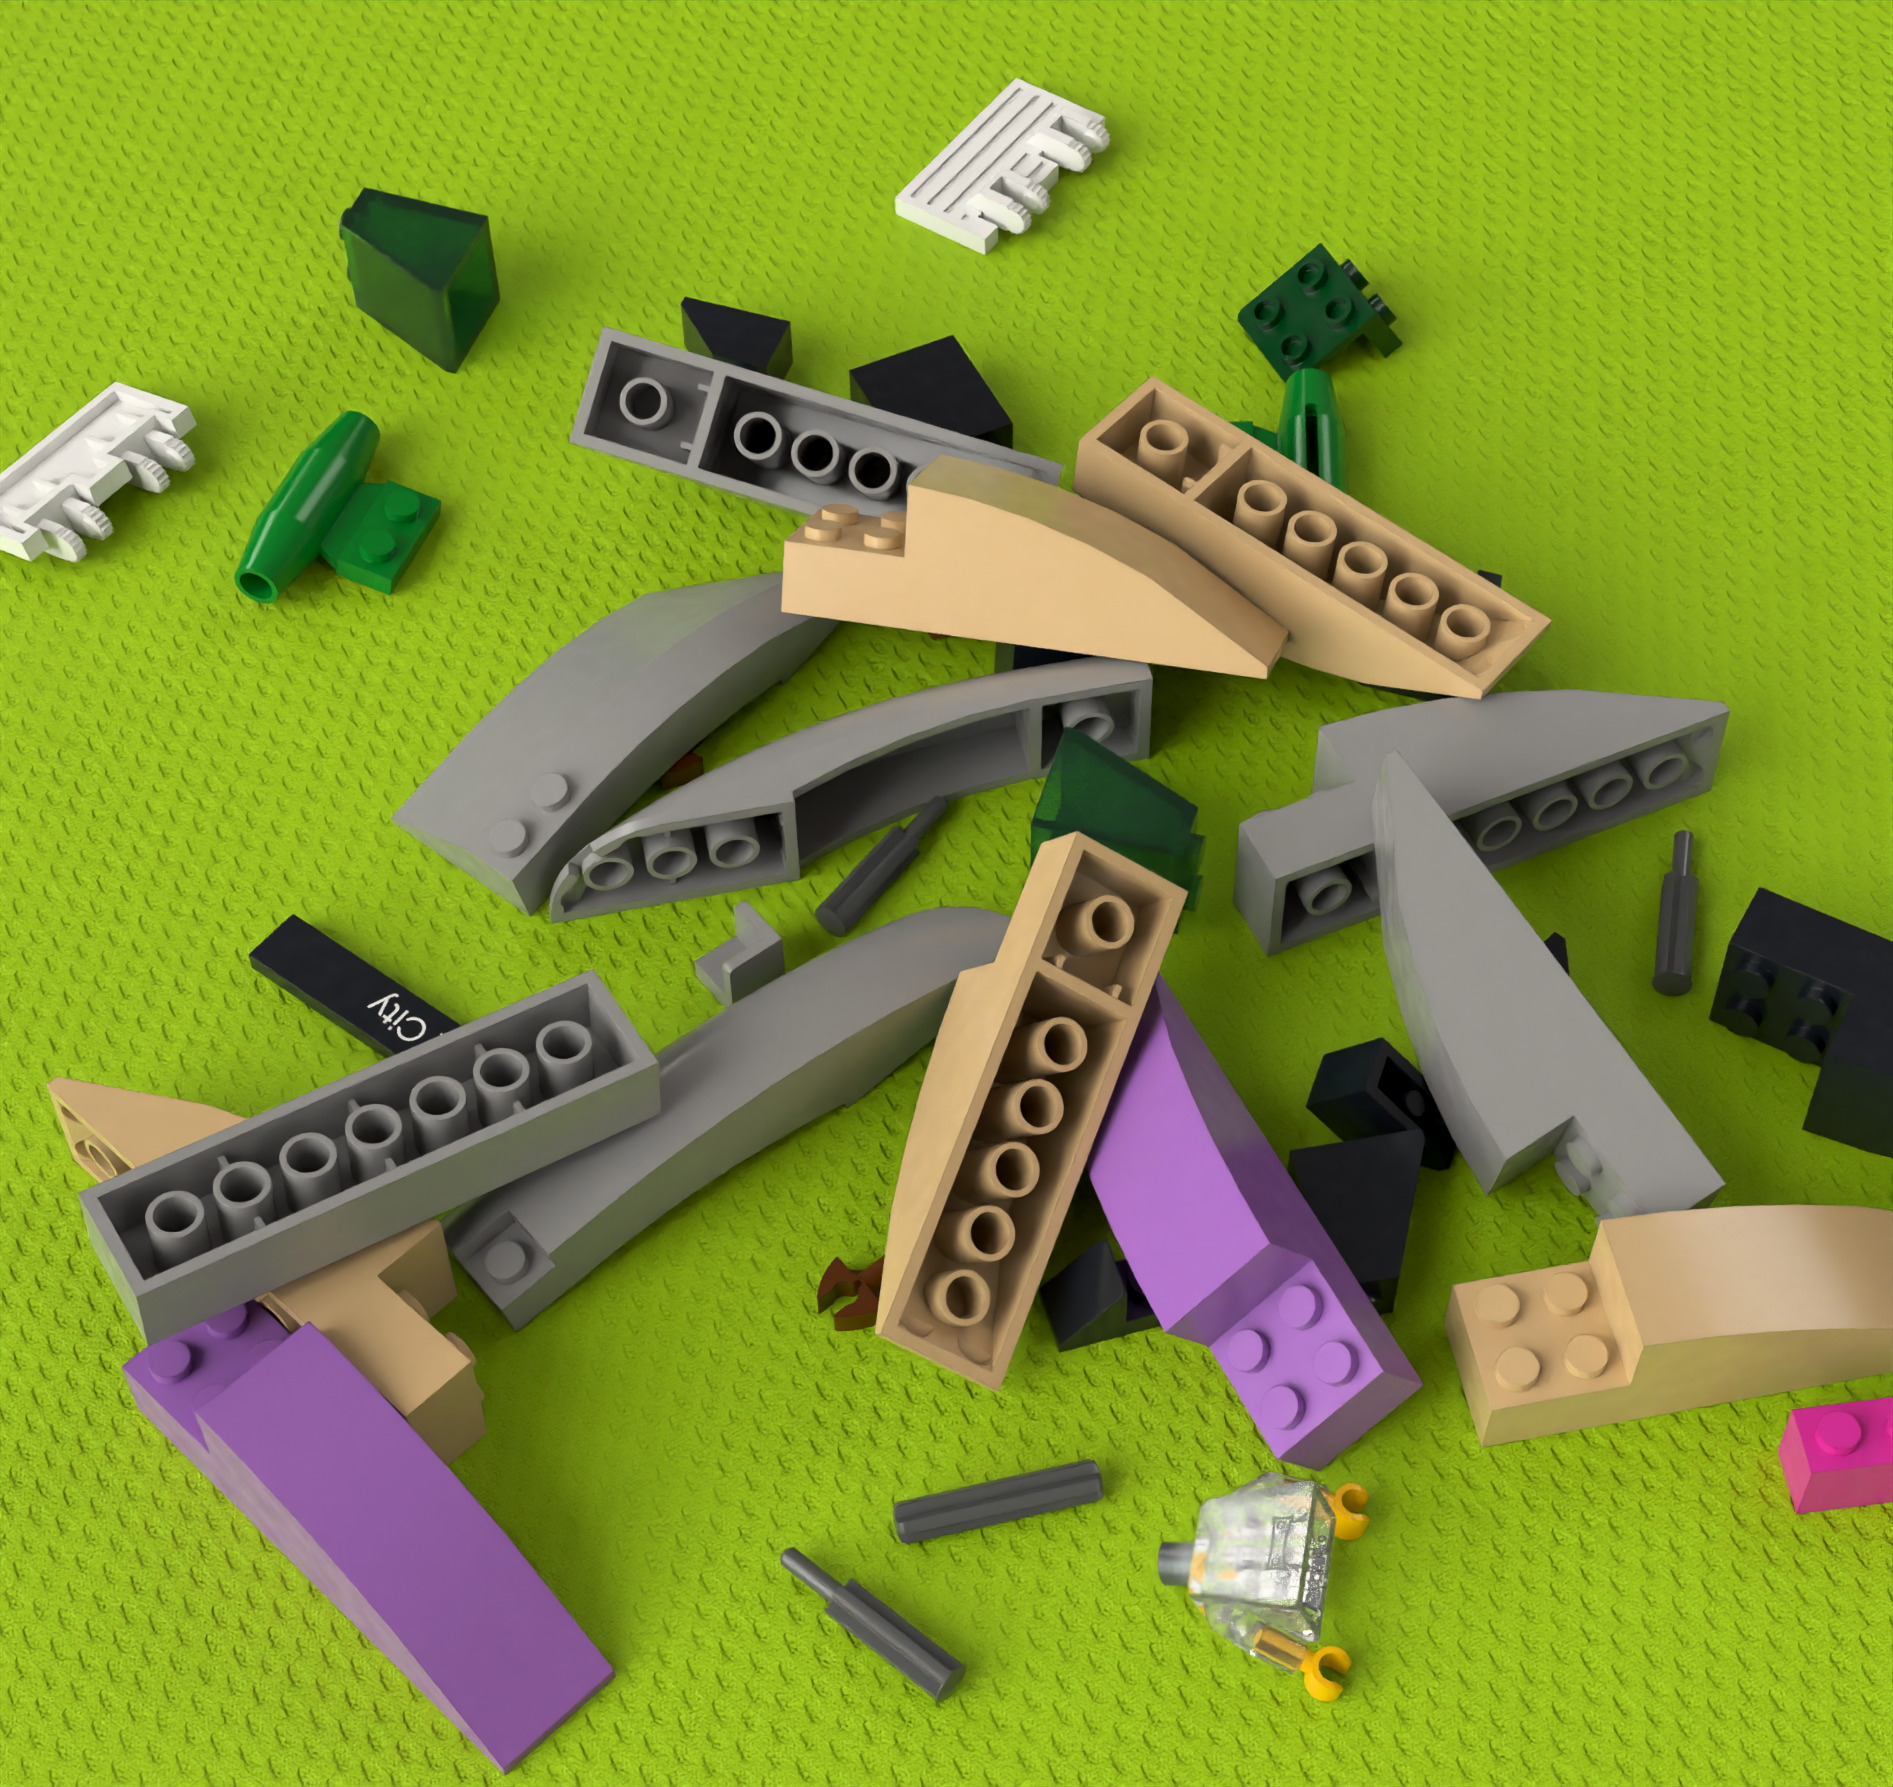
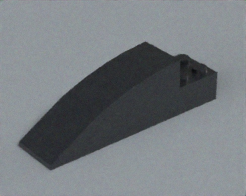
M1759 887L1729 942L1709 1020L1725 1026L1736 1035L1753 1038L1786 1052L1797 1061L1821 1067L1802 1130L1866 1152L1893 1158V941Z

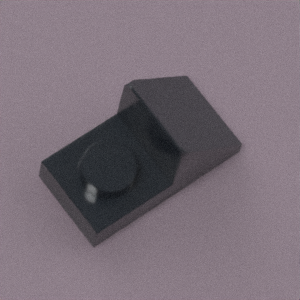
M1107 1239L1095 1243L1039 1288V1298L1059 1353L1161 1326L1127 1259L1115 1261Z

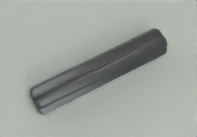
M1086 1459L898 1501L893 1505L894 1525L902 1543H913L1095 1502L1102 1498L1103 1482L1096 1462Z

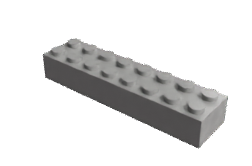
M591 969L79 1192L78 1195L90 1243L149 1347L661 1114L659 1062L594 969Z

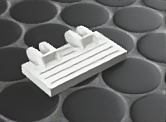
M1016 78L895 197V213L986 255L998 243V227L1005 231L1010 230L1011 233H1016V235L1022 234L1031 226L1032 215L1030 214L1041 215L1050 206V195L1047 192L1058 182L1059 166L1065 169L1069 168L1072 172L1076 171L1078 173L1080 171L1082 173L1091 164L1093 159L1091 158L1092 152L1095 154L1101 153L1109 146L1111 139L1109 138L1110 134L1105 129V117Z
M115 381L0 474V550L30 562L44 551L61 559L77 563L87 554V549L82 539L74 532L92 539L96 538L98 541H103L113 533L114 528L109 518L95 506L98 507L126 483L159 494L170 485L169 476L162 466L185 473L196 464L194 462L196 459L191 449L182 440H179L197 425L189 406Z

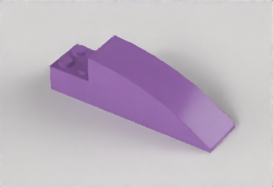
M1158 971L1085 1166L1112 1231L1165 1333L1209 1346L1277 1460L1320 1471L1424 1384Z
M252 1299L149 1347L147 1346L122 1366L137 1408L504 1775L510 1772L616 1677L611 1665L479 1502L394 1407L310 1321L291 1335L255 1299Z

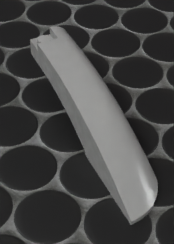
M1092 656L970 678L931 687L850 711L768 743L665 795L580 850L561 870L552 887L549 899L551 924L800 880L801 868L860 837L921 812L935 796H942L948 802L971 794L1029 779L1149 759L1153 677L1148 663Z
M939 907L919 911L852 939L800 965L745 996L654 1054L659 1062L661 1114L457 1206L439 1221L442 1225L449 1255L517 1332L623 1244L677 1204L732 1167L790 1132L841 1105L848 1109L937 1036L960 971L995 962L1012 918L994 911L975 907Z

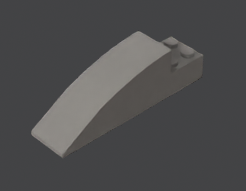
M603 326L569 442L587 450L690 480L705 488L806 518H810L819 509L828 504L852 505L859 509V514L877 517H881L886 512H907L908 484L939 454L1000 467L1054 486H1058L1064 466L1057 462Z
M1574 689L1486 694L1481 700L1465 697L1433 700L1379 710L1319 726L1312 794L1304 800L1285 807L1261 811L1249 820L1239 824L1233 902L1267 957L1381 915L1371 802L1385 755L1394 749L1399 751L1490 873L1710 791L1730 710L1724 702Z
M1394 749L1386 754L1371 802L1384 951L1401 1016L1423 1077L1454 1142L1486 1196L1488 1197L1553 1153L1558 1160L1555 1162L1558 1176L1575 1196L1583 1194L1599 1215L1596 1217L1598 1228L1601 1220L1708 1208L1725 1186V1181L1399 751Z

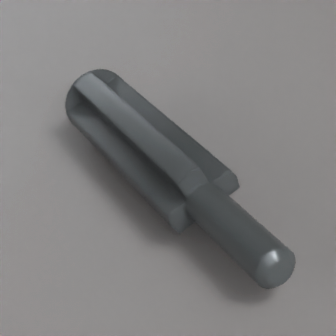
M935 796L904 830L900 826L893 827L815 910V917L824 930L836 937L844 936L920 854L916 848L920 844L919 840L949 809L948 801L944 797Z
M1687 830L1678 831L1674 835L1672 870L1664 875V884L1661 890L1655 972L1652 985L1657 992L1667 996H1681L1688 993L1692 988L1691 974L1699 880L1695 875L1691 874L1694 836Z
M795 1547L787 1548L782 1553L780 1564L830 1603L825 1609V1614L937 1702H943L956 1690L966 1672V1667L853 1579H850L843 1586Z

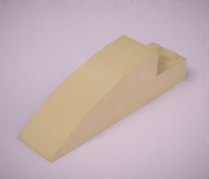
M1151 376L1079 440L1072 490L1085 499L1117 512L1174 543L1289 630L1288 643L1280 657L1364 684L1481 700L1550 629L1552 619L1154 376Z
M939 454L908 484L907 512L892 511L877 517L859 514V509L852 505L828 504L814 513L784 541L781 612L1261 679L1268 678L1288 643L1289 630L1177 545L1117 512L1057 486L1000 467Z
M1079 831L1041 843L995 962L960 971L920 1090L891 1208L875 1335L991 1391H999L1188 895V891Z
M58 1076L46 1084L73 1159L98 1183H102L247 1120V1118L206 1104ZM432 1217L254 1298L291 1335L310 1321L394 1407L446 1466L450 1465L488 1432L481 1404L485 1400V1395L476 1382L473 1367L477 1365V1360L473 1352L456 1334L449 1332L443 1336L429 1323L435 1314L458 1296L442 1225L435 1218Z
M1758 1205L1667 1211L1605 1219L1600 1222L1589 1261L1454 1284L1444 1319V1327L1481 1448L1893 1372V1211L1862 1206Z

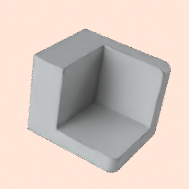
M745 900L734 907L736 936L695 961L696 977L725 1008L785 974L782 938Z

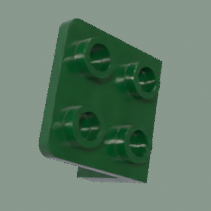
M1322 243L1318 244L1243 307L1238 314V322L1286 384L1288 378L1296 371L1307 368L1321 369L1363 333L1385 358L1403 344L1390 328V325L1397 320V317L1377 293L1369 299L1363 294L1362 290L1370 283L1349 258L1342 264H1339Z

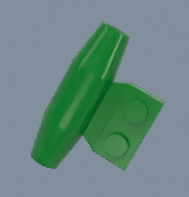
M1307 368L1296 371L1288 378L1277 433L1254 426L1253 421L1229 422L1348 495L1346 431L1332 378L1325 371Z
M345 411L300 453L258 516L235 572V583L239 590L250 599L260 603H272L321 554L336 570L337 575L391 596L439 519L441 501L390 480H387L386 484L363 483L380 440V431L377 425L366 415L356 411Z

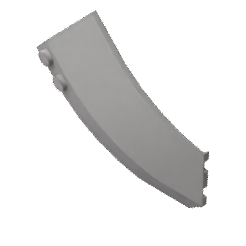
M783 571L646 593L599 620L556 651L518 684L466 735L391 818L395 825L531 917L549 897L554 882L561 870L580 850L606 833L655 781L734 713L777 682L784 686L841 620L781 612Z

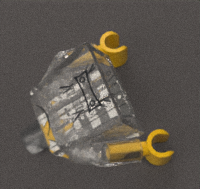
M1266 1472L1232 1491L1229 1495L1208 1499L1200 1507L1195 1541L1162 1543L1158 1553L1160 1579L1165 1586H1188L1190 1597L1204 1615L1213 1631L1249 1655L1290 1675L1294 1674L1297 1670L1304 1672L1303 1681L1305 1688L1317 1700L1325 1702L1336 1700L1343 1691L1342 1686L1337 1682L1324 1678L1320 1673L1319 1667H1330L1338 1673L1346 1674L1351 1667L1350 1658L1343 1649L1336 1646L1323 1647L1314 1653L1308 1650V1642L1320 1641L1334 1535L1347 1541L1357 1540L1363 1536L1370 1519L1364 1514H1355L1348 1510L1362 1512L1369 1500L1368 1494L1361 1485L1356 1483H1346L1340 1486L1334 1495L1329 1493L1328 1487L1324 1484L1277 1472Z

